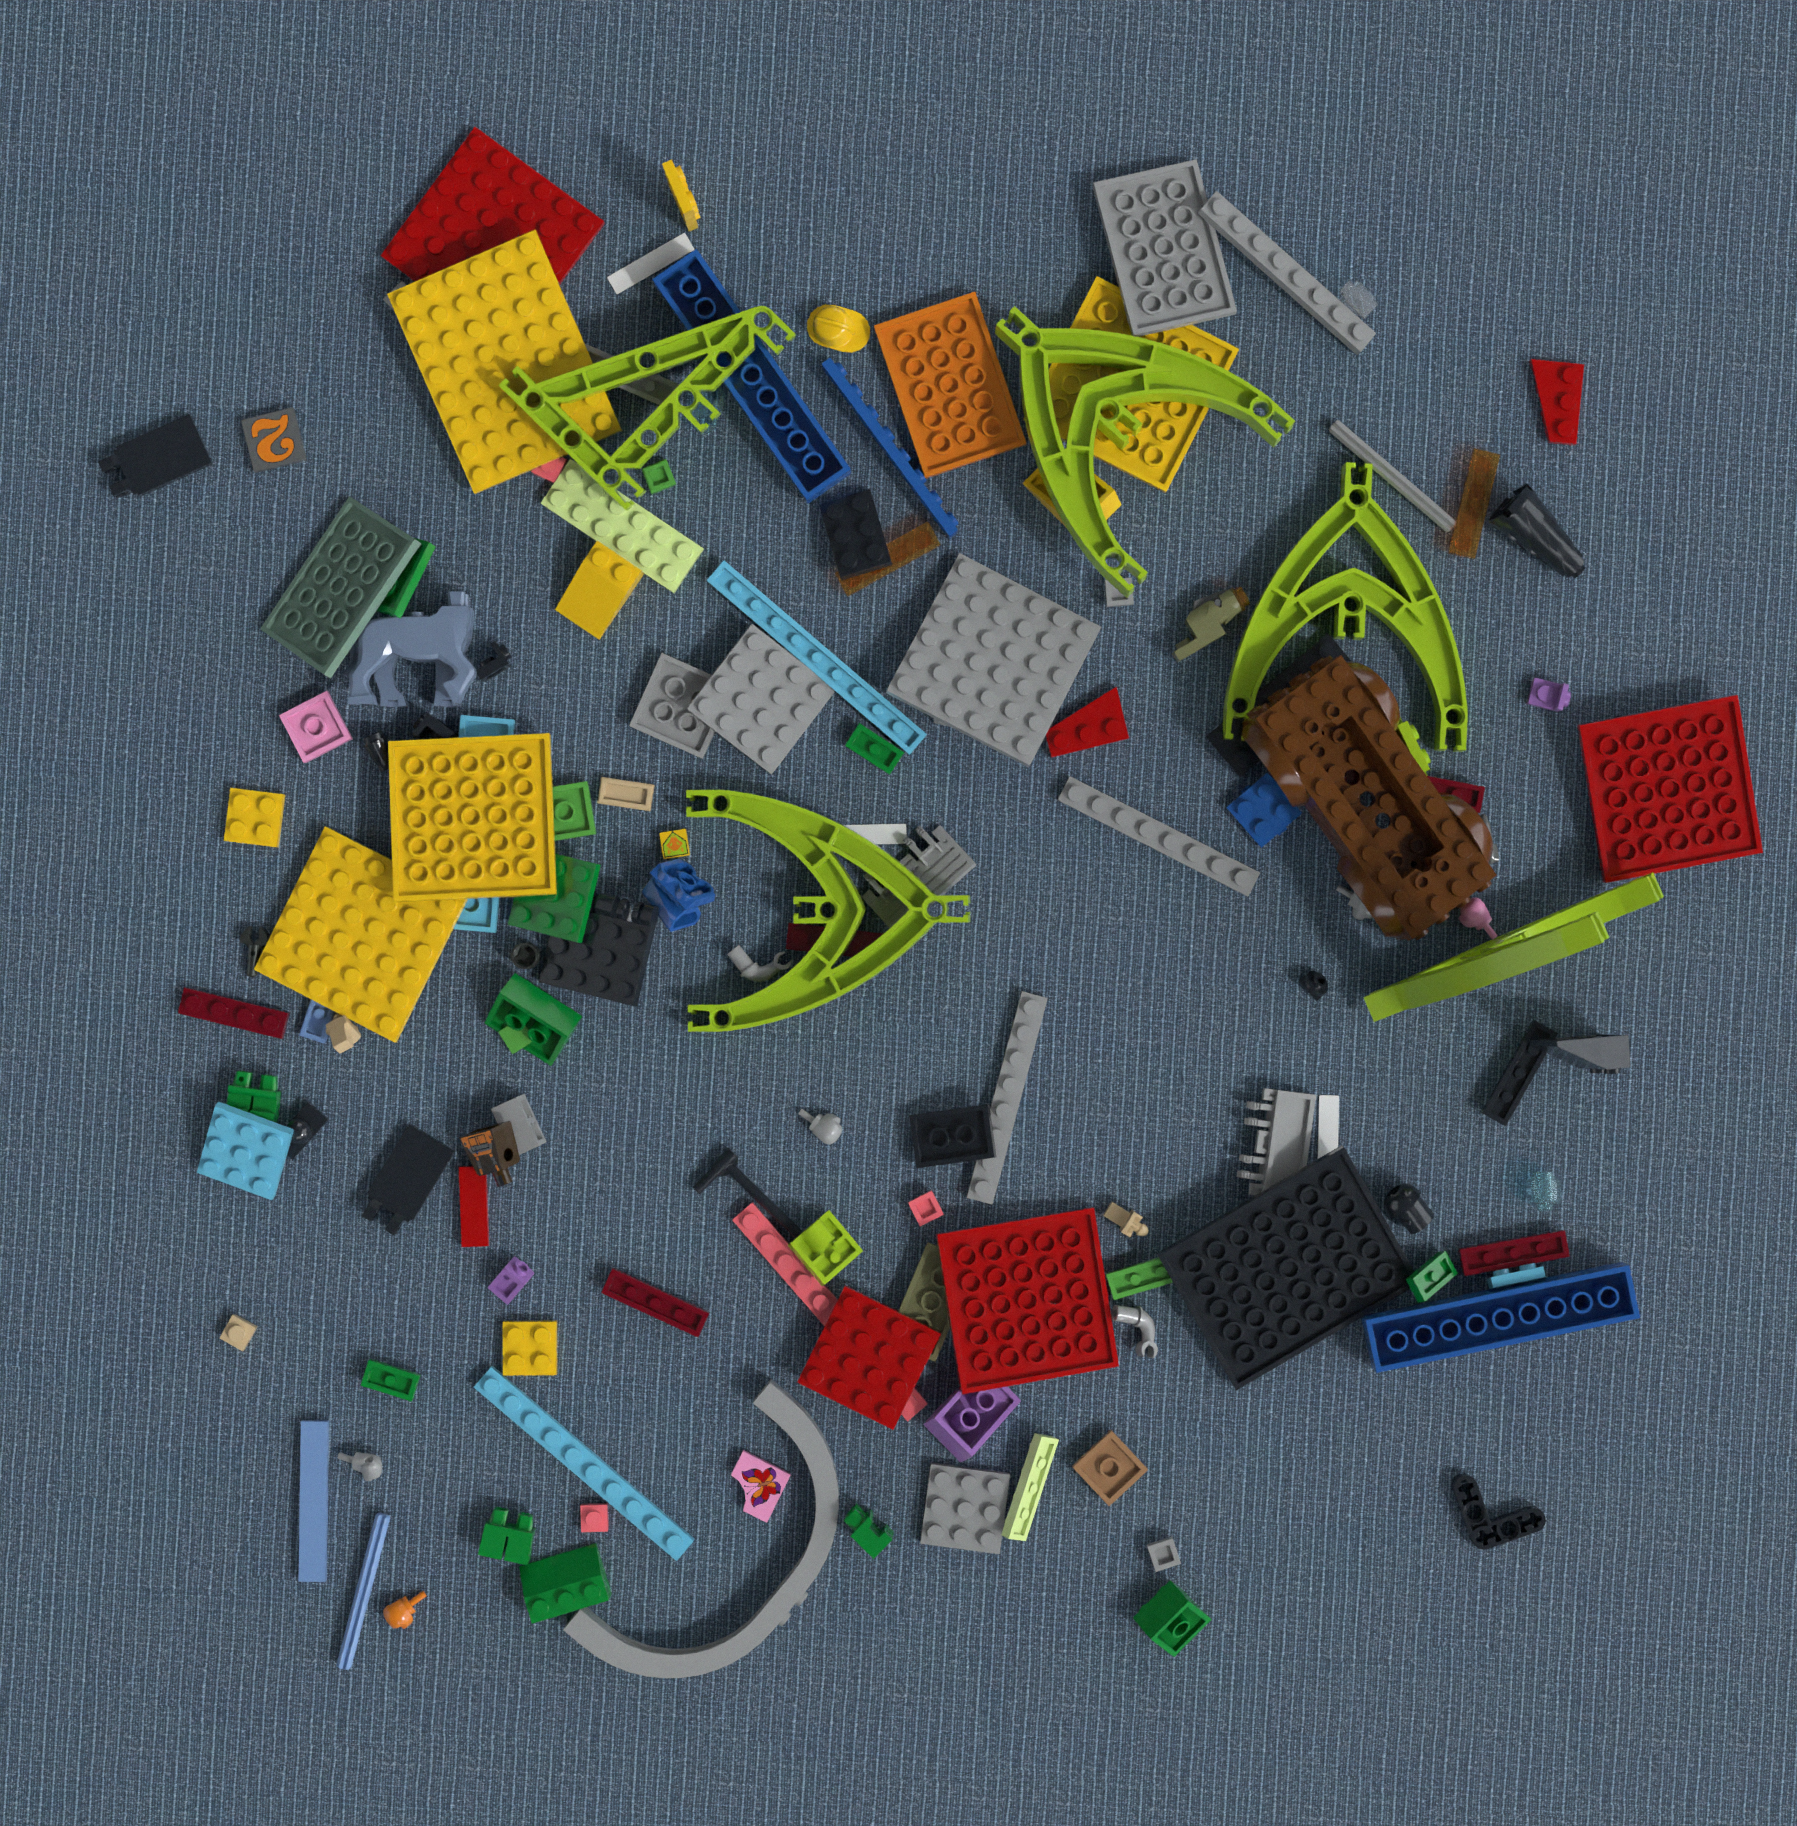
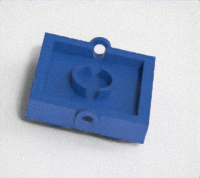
M1268 773L1263 775L1252 786L1247 785L1241 791L1242 794L1226 807L1261 848L1277 834L1280 836L1287 830L1286 827L1302 814L1297 807L1291 806L1282 789Z

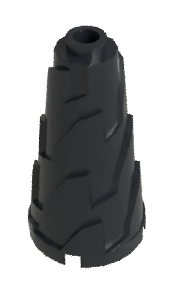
M1527 483L1519 486L1513 491L1514 496L1510 499L1507 497L1495 509L1488 523L1523 550H1528L1546 565L1548 564L1562 577L1564 575L1567 578L1571 576L1573 578L1578 577L1585 569L1583 555L1573 545L1572 540L1557 524L1556 518L1541 502L1534 490Z

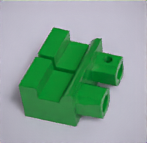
M237 1071L233 1084L228 1085L226 1104L278 1123L281 1091L277 1090L278 1076L262 1074L259 1088L251 1086L253 1072Z
M856 1503L845 1515L844 1522L852 1528L850 1536L873 1559L892 1541L894 1531L887 1524L880 1529L873 1523V1511L871 1509L866 1513Z
M496 1506L490 1519L485 1523L478 1555L501 1560L505 1554L504 1561L528 1565L531 1560L532 1544L536 1528H533V1514L519 1512L517 1523H508L509 1509Z

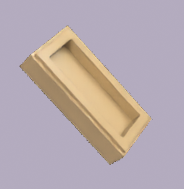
M601 777L597 803L651 811L655 785Z

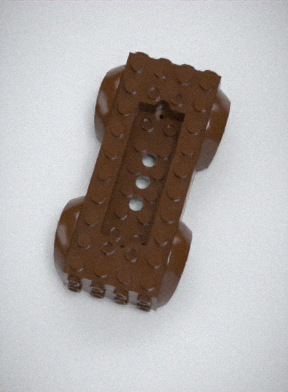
M1329 655L1313 663L1310 666L1311 672L1301 673L1288 683L1291 687H1286L1283 690L1279 689L1267 698L1269 700L1268 704L1266 702L1250 710L1246 714L1249 718L1242 722L1244 725L1242 738L1249 744L1286 795L1291 806H1305L1341 856L1336 869L1367 908L1380 927L1383 936L1395 937L1396 940H1419L1429 932L1428 927L1434 923L1440 924L1450 916L1449 911L1455 907L1458 909L1463 907L1471 900L1470 895L1476 891L1480 893L1492 884L1490 880L1497 876L1489 865L1493 851V841L1483 819L1468 803L1455 795L1436 790L1397 735L1396 730L1400 720L1399 706L1395 696L1384 680L1371 668L1362 663L1345 661L1342 655L1334 658ZM1350 769L1355 770L1359 775L1358 782L1355 785L1347 784L1344 779L1346 771ZM1363 792H1368L1372 797V803L1368 807L1360 803V795ZM1380 813L1388 815L1390 820L1388 827L1385 829L1377 827L1375 823V818Z

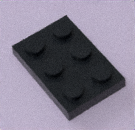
M870 489L819 504L841 581L893 565Z
M989 1104L909 1115L916 1168L997 1157Z

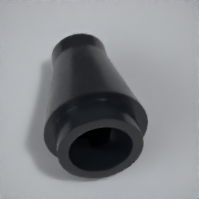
M381 730L363 738L365 744L363 747L378 766L380 772L389 769L388 736H385Z

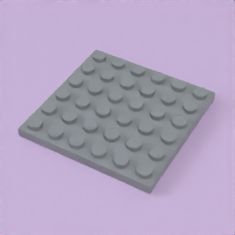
M959 553L886 693L1029 768L1101 626Z

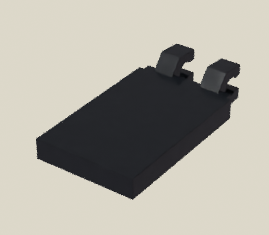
M190 414L116 446L117 449L114 450L115 455L98 461L102 472H105V474L120 468L122 469L126 480H121L109 486L113 496H116L117 499L130 493L141 497L213 465Z
M409 1124L368 1190L369 1196L367 1198L371 1202L368 1204L362 1217L373 1221L383 1207L394 1214L385 1231L392 1235L397 1234L404 1221L409 1223L410 1220L413 1221L456 1151Z

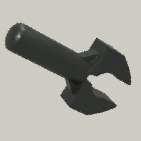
M249 926L242 932L240 943H245L249 949L246 975L256 977L257 971L254 968L259 959V949L267 944L270 937L263 927H259V939L254 944L251 938L253 926Z

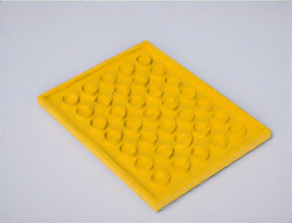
M536 230L387 294L474 494L568 455L553 438L498 386L506 378L510 384L509 388L519 396L528 388V385L520 376L518 378L513 376L514 373L512 371L516 366L520 367L534 382L539 383L593 364ZM606 392L573 403L559 404L596 442L622 431ZM532 393L527 399L530 408L537 407L541 401L538 393ZM572 431L566 436V442L569 446L577 445L580 440L579 434L576 431Z

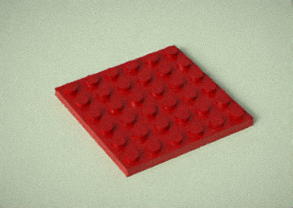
M474 127L380 256L416 282L536 230L560 285L604 226L605 222L477 127Z
M1734 694L1577 725L1604 883L1640 877L1652 872L1656 874L1763 853L1738 695Z
M1093 1207L936 1234L961 1394L1119 1367L1096 1216Z

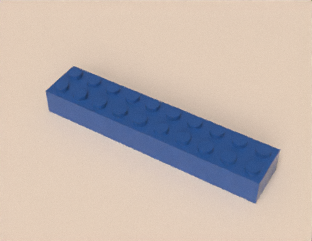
M697 249L652 279L655 287L686 331L741 312ZM755 335V350L723 384L806 503L809 504L849 476L851 469L762 341ZM721 353L717 358V363L720 367H727L732 361L729 353Z
M1618 1262L1368 1314L1361 1317L1371 1368L1376 1373L1638 1319L1640 1314L1630 1266L1624 1262Z

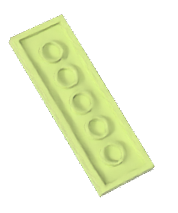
M571 459L541 502L543 506L626 559L672 593L676 592L704 550L701 546L637 503L628 511L625 510L579 464ZM617 491L626 502L631 501V499Z

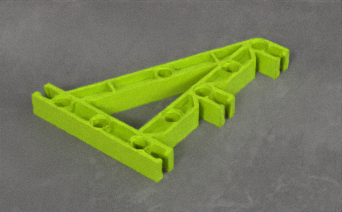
M757 306L539 383L534 382L520 367L516 366L512 371L514 373L513 376L515 378L520 376L528 385V388L520 396L509 388L510 384L506 378L498 386L628 511L635 503L632 500L626 502L617 492V489L626 481L637 490L634 494L637 498L639 496L642 497L646 490L626 472V469H640L680 428V413L701 433L709 425L707 423L700 424L692 415V411L699 404H703L713 412L709 416L712 420L714 418L717 419L721 415L701 392L715 391L755 350V335L778 355L784 347L782 345L776 346L767 336V333L774 326H778L788 334L785 337L787 341H792L796 334L771 309L766 306ZM762 313L768 315L770 321L766 327L759 328L755 325L757 315ZM647 353L653 354L655 357V362L650 368H645L641 365V358ZM721 353H729L731 355L732 361L729 366L720 367L718 365L717 358ZM707 356L612 456L559 406V404L573 403ZM687 391L691 392L694 395L693 403L690 406H682L679 400L681 394ZM532 393H538L541 399L540 404L535 408H530L527 403V399ZM651 430L656 434V441L648 446L643 443L642 436L646 431ZM572 431H576L580 437L578 444L575 446H569L566 442V436ZM614 469L618 472L619 478L615 484L610 485L605 481V474L607 471Z

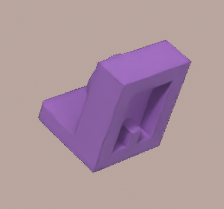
M1533 678L1526 704L1555 712L1562 711L1563 707H1567L1570 701L1571 692L1568 691L1569 684H1558Z
M513 1257L488 1286V1289L508 1305L534 1275V1272L525 1262L520 1261L517 1257Z

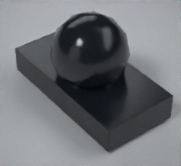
M307 1102L286 1126L294 1129L287 1156L292 1160L297 1157L329 1120L311 1102Z

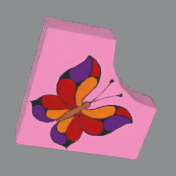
M743 1450L731 1473V1476L740 1482L745 1491L746 1502L743 1511L767 1523L791 1473Z

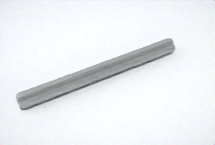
M1336 420L1331 425L1329 432L1365 463L1373 464L1372 469L1445 532L1452 530L1456 525V520L1342 422Z

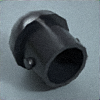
M1403 1183L1389 1191L1384 1200V1208L1388 1217L1391 1219L1397 1218L1410 1234H1416L1432 1221L1434 1213L1420 1198L1421 1191L1411 1184Z

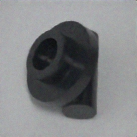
M1316 971L1308 972L1298 981L1316 1001L1328 991L1326 978Z

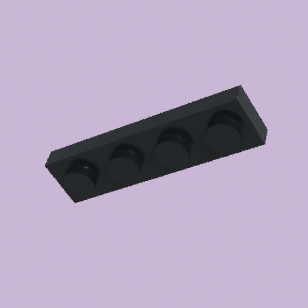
M1532 1020L1483 1107L1482 1114L1503 1126L1508 1124L1547 1054L1530 1046V1040L1556 1038L1557 1032L1536 1020Z

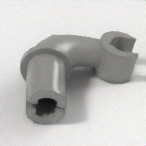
M740 945L727 954L742 973L740 974L741 977L744 976L756 982L769 980L780 970L788 969L792 962L791 960L786 965L778 964L779 957L785 953L779 952L771 963L759 966L757 962L754 963Z
M1114 1305L1111 1311L1113 1321L1130 1323L1134 1327L1141 1329L1142 1340L1135 1347L1137 1356L1144 1357L1145 1348L1147 1347V1357L1154 1358L1157 1355L1158 1347L1154 1343L1155 1325L1150 1315L1141 1306L1132 1308Z

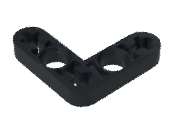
M1466 1473L1458 1474L1452 1480V1490L1469 1539L1478 1549L1486 1550L1538 1532L1545 1526L1546 1517L1535 1506H1527L1490 1519L1476 1480ZM1462 1480L1471 1483L1468 1486L1469 1494L1471 1497L1476 1495L1477 1498L1467 1499L1462 1489L1458 1490V1487L1462 1485ZM1472 1504H1476L1481 1509L1480 1515L1477 1518H1469L1466 1514L1467 1508ZM1530 1513L1539 1516L1536 1519L1535 1525H1532L1530 1522L1523 1523V1530H1521L1520 1524L1516 1520V1517H1519L1521 1521L1528 1520ZM1505 1521H1512L1515 1526L1514 1531L1509 1535L1502 1534L1500 1530L1501 1524ZM1494 1525L1495 1532L1499 1538L1496 1539L1491 1534L1485 1537L1486 1542L1484 1543L1476 1540L1479 1537V1531L1483 1530L1485 1534L1493 1532L1491 1526Z

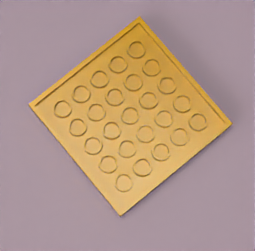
M1096 276L1070 328L1131 335L1119 287ZM1193 325L1140 336V338L1156 341L1189 352L1229 371L1239 351L1235 346ZM1051 364L1049 368L1050 391L1055 419L1062 441L1066 442L1071 416L1081 387L1102 377L1127 370L1089 364ZM1162 401L1124 406L1143 423L1140 432L1134 437L1129 428L1118 422L1115 427L1123 435L1127 434L1129 436V443L1121 450L1097 428L1093 456L1166 493L1209 408L1189 403ZM1109 410L1101 412L1104 418L1110 419L1114 417V414Z
M550 733L388 741L393 901L395 903L557 895Z
M325 826L254 970L342 1016L345 1015L348 1019L392 1042H397L468 899L395 903L393 901L392 859Z

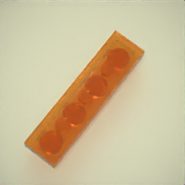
M1475 448L1472 450L1448 554L1472 560L1475 559L1500 454Z
M926 522L887 544L893 565L842 581L838 571L835 572V576L846 596L849 597L940 547L941 544L929 522Z

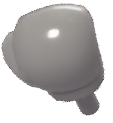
M1338 885L1336 891L1350 898L1348 905L1353 907L1352 914L1354 918L1361 921L1364 918H1373L1355 892L1353 893L1345 887Z
M803 1109L798 1113L811 1123L809 1130L823 1143L833 1144L840 1137L842 1127L839 1124L840 1118L829 1113L824 1116L818 1114L815 1118Z
M341 1452L338 1454V1459L352 1463V1469L361 1472L365 1481L377 1479L382 1473L381 1458L375 1454L356 1452L354 1456Z

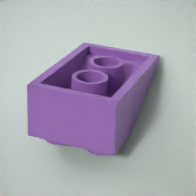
M959 1386L923 1425L961 1463L971 1458L1021 1400L1008 1387L961 1394Z

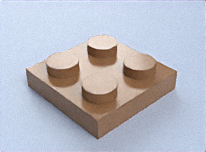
M1109 1430L1072 1465L1076 1472L1108 1506L1115 1502L1148 1471V1468L1112 1430Z

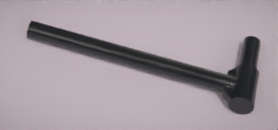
M729 1147L710 1166L711 1169L693 1186V1189L701 1194L718 1176H727L729 1174L794 1238L803 1232L737 1167L739 1157Z

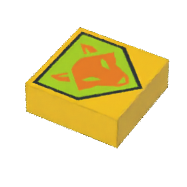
M686 829L659 833L663 859L690 855Z

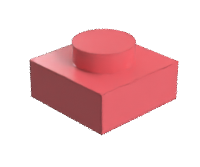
M563 457L533 469L531 472L554 484L563 471L567 459Z
M932 1190L908 1202L920 1226L944 1215Z
M608 1503L581 1504V1532H608Z

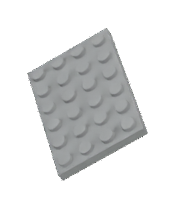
M1197 159L1093 183L1094 195L1132 336L1140 337L1236 314L1237 309L1216 230L1198 214L1208 200Z

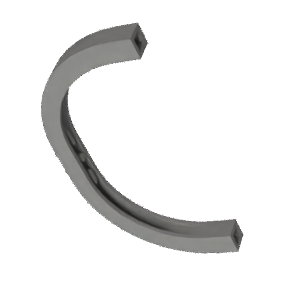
M772 1379L754 1398L753 1404L774 1420L796 1443L806 1460L814 1483L816 1496L815 1522L809 1542L801 1558L759 1610L746 1623L729 1635L702 1646L669 1649L646 1645L619 1633L588 1607L579 1609L566 1623L563 1630L599 1659L627 1672L647 1677L685 1678L709 1673L737 1661L752 1651L777 1625L782 1627L791 1616L789 1610L795 1604L797 1606L801 1605L808 1596L806 1590L819 1574L833 1543L839 1510L838 1478L832 1453L818 1425L806 1409Z

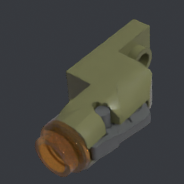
M1240 586L1235 589L1231 587L1228 590L1216 592L1193 602V610L1190 611L1184 623L1194 640L1191 641L1188 637L1175 645L1177 650L1172 655L1177 663L1224 636L1226 633L1221 624L1225 626L1235 615L1246 610L1245 607L1250 605V602Z

